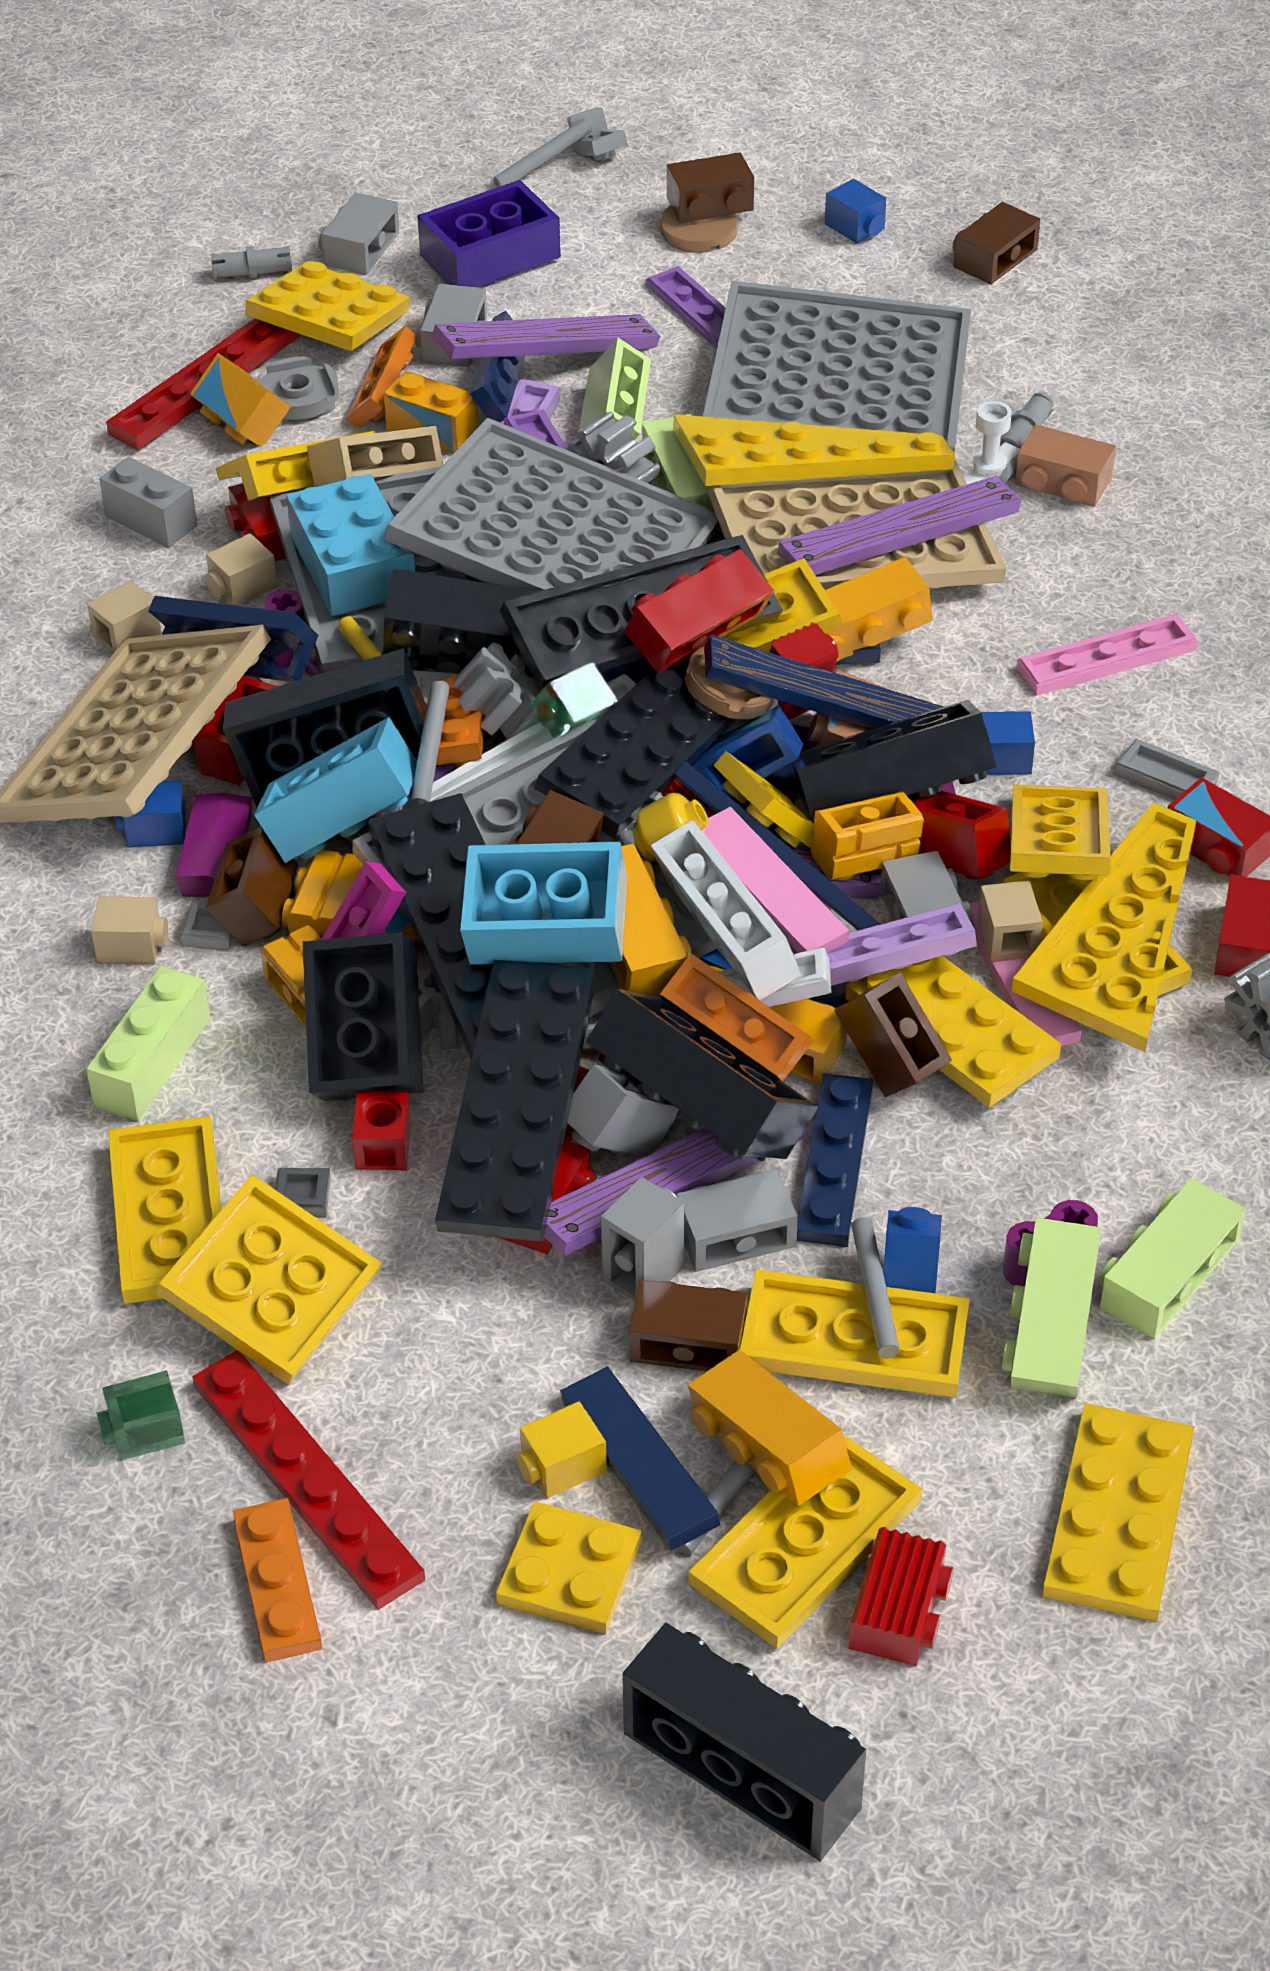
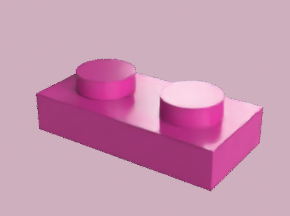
M366 861L321 940L383 934L407 892L380 863Z

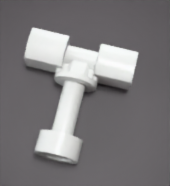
M988 401L982 403L977 408L976 428L984 434L983 448L973 457L975 469L964 476L967 484L996 475L1006 483L1016 474L1017 456L1020 449L1006 442L1000 446L1001 435L1007 433L1011 425L1012 411L1005 403Z

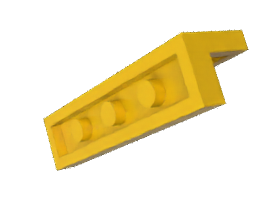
M370 431V432L359 433V434H354V435H348V436H343V437L366 435V434H374L375 432H374V431ZM332 439L243 455L216 467L218 479L224 480L241 476L248 501L314 487L307 446Z

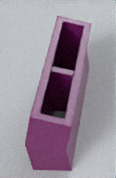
M229 793L195 795L175 876L182 896L209 897L226 843L247 834L251 818L252 797Z

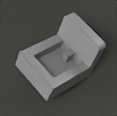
M600 107L583 111L567 118L569 128L582 119H586L592 127L591 133L573 144L574 151L578 155L593 156L594 161H600L616 156V149L628 146L624 130L607 128L604 111Z

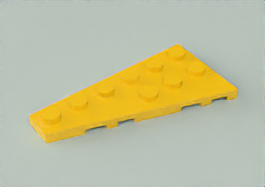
M675 414L673 420V431L705 486L954 469V451L942 435L930 432L919 434L804 425L798 422L778 423Z
M1153 802L1112 853L1109 876H1098L1088 883L1013 977L1012 992L1146 1053L1194 837L1196 820Z

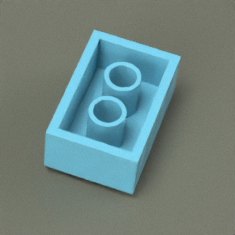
M371 473L286 494L290 535L331 616L387 602L392 569L415 572L414 554L407 553L400 549L398 545L384 540L387 525L394 516Z
M388 717L269 783L254 816L285 863L299 855L302 860L308 859L320 852L326 846L325 841L339 833L342 837H348L364 827L367 823L366 818L381 811L385 815L402 807L408 801L406 796H408L413 786L417 760Z
M591 842L468 846L460 931L469 963L493 964L494 960L529 963L622 961L627 872L621 843Z

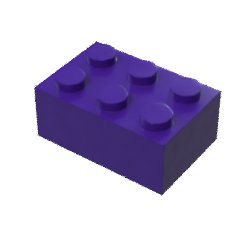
M521 180L417 215L420 256L449 285L477 288L561 258L560 217Z

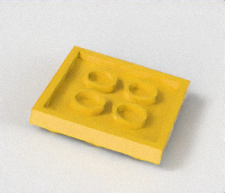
M307 261L246 300L245 315L342 349L353 351L403 316L409 309L410 296L398 293L395 288L388 285H374L362 281L356 274L339 273L327 269L323 263Z
M251 1174L160 1281L156 1294L287 1385H290L374 1280L383 1263Z

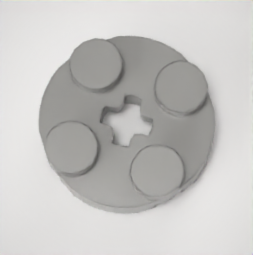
M307 357L285 358L266 367L267 374L262 378L258 375L256 380L291 406L281 422L309 419L329 414L335 409V402L339 397L338 377L330 365L324 362V368L312 365V358Z

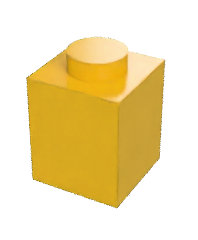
M580 1401L520 1427L521 1452L516 1453L519 1470L528 1484L538 1483L547 1499L607 1472L606 1441Z

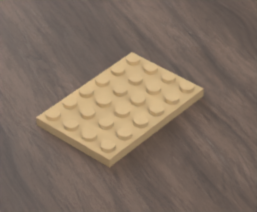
M954 461V469L714 485L708 486L707 492L725 539L743 535L762 572L765 574L787 565L777 554L778 544L781 540L967 485L957 461ZM982 523L815 576L824 590L906 557L929 588L1002 583L1004 582L1007 568L986 523Z
M263 625L125 639L1 789L0 823L16 822L23 824L29 821L51 820L52 822H57L63 819L86 818L91 820L97 817H130L141 811L145 806V800L152 791L167 778L173 764L181 754L191 747L192 740L202 727L213 719L216 709L237 688V682L248 668L258 661L259 654L271 640Z

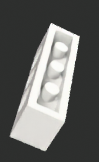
M693 820L650 845L669 886L756 999L761 1001L802 975L784 934Z

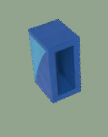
M778 705L768 710L764 715L752 719L715 740L693 762V766L730 797L732 795L722 786L727 779L714 767V764L725 751L765 778L797 760L803 743L782 708Z

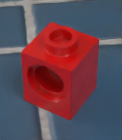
M357 1092L352 1133L355 1170L407 1171L411 1134L409 1092Z

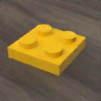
M725 751L714 764V767L727 779L722 785L724 789L743 804L748 800L751 804L746 808L747 812L768 828L773 822L776 823L777 826L774 830L789 844L796 848L803 842L811 848L812 835L815 834L812 821L781 790Z
M534 1501L496 1592L497 1604L607 1634L642 1543V1530Z

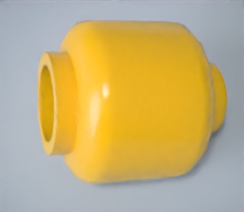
M670 793L638 812L636 818L637 826L632 830L633 838L642 855L648 861L653 862L657 861L650 845L691 820L697 824L705 835L704 828L709 825V820L705 810L697 800L694 799L689 802L688 799L679 793Z

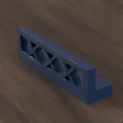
M155 595L148 610L150 614L165 626L162 635L263 625L271 640L259 654L258 661L244 673V675L285 682L301 680L319 636L296 613ZM290 648L296 649L288 668L277 666L275 662L276 657Z

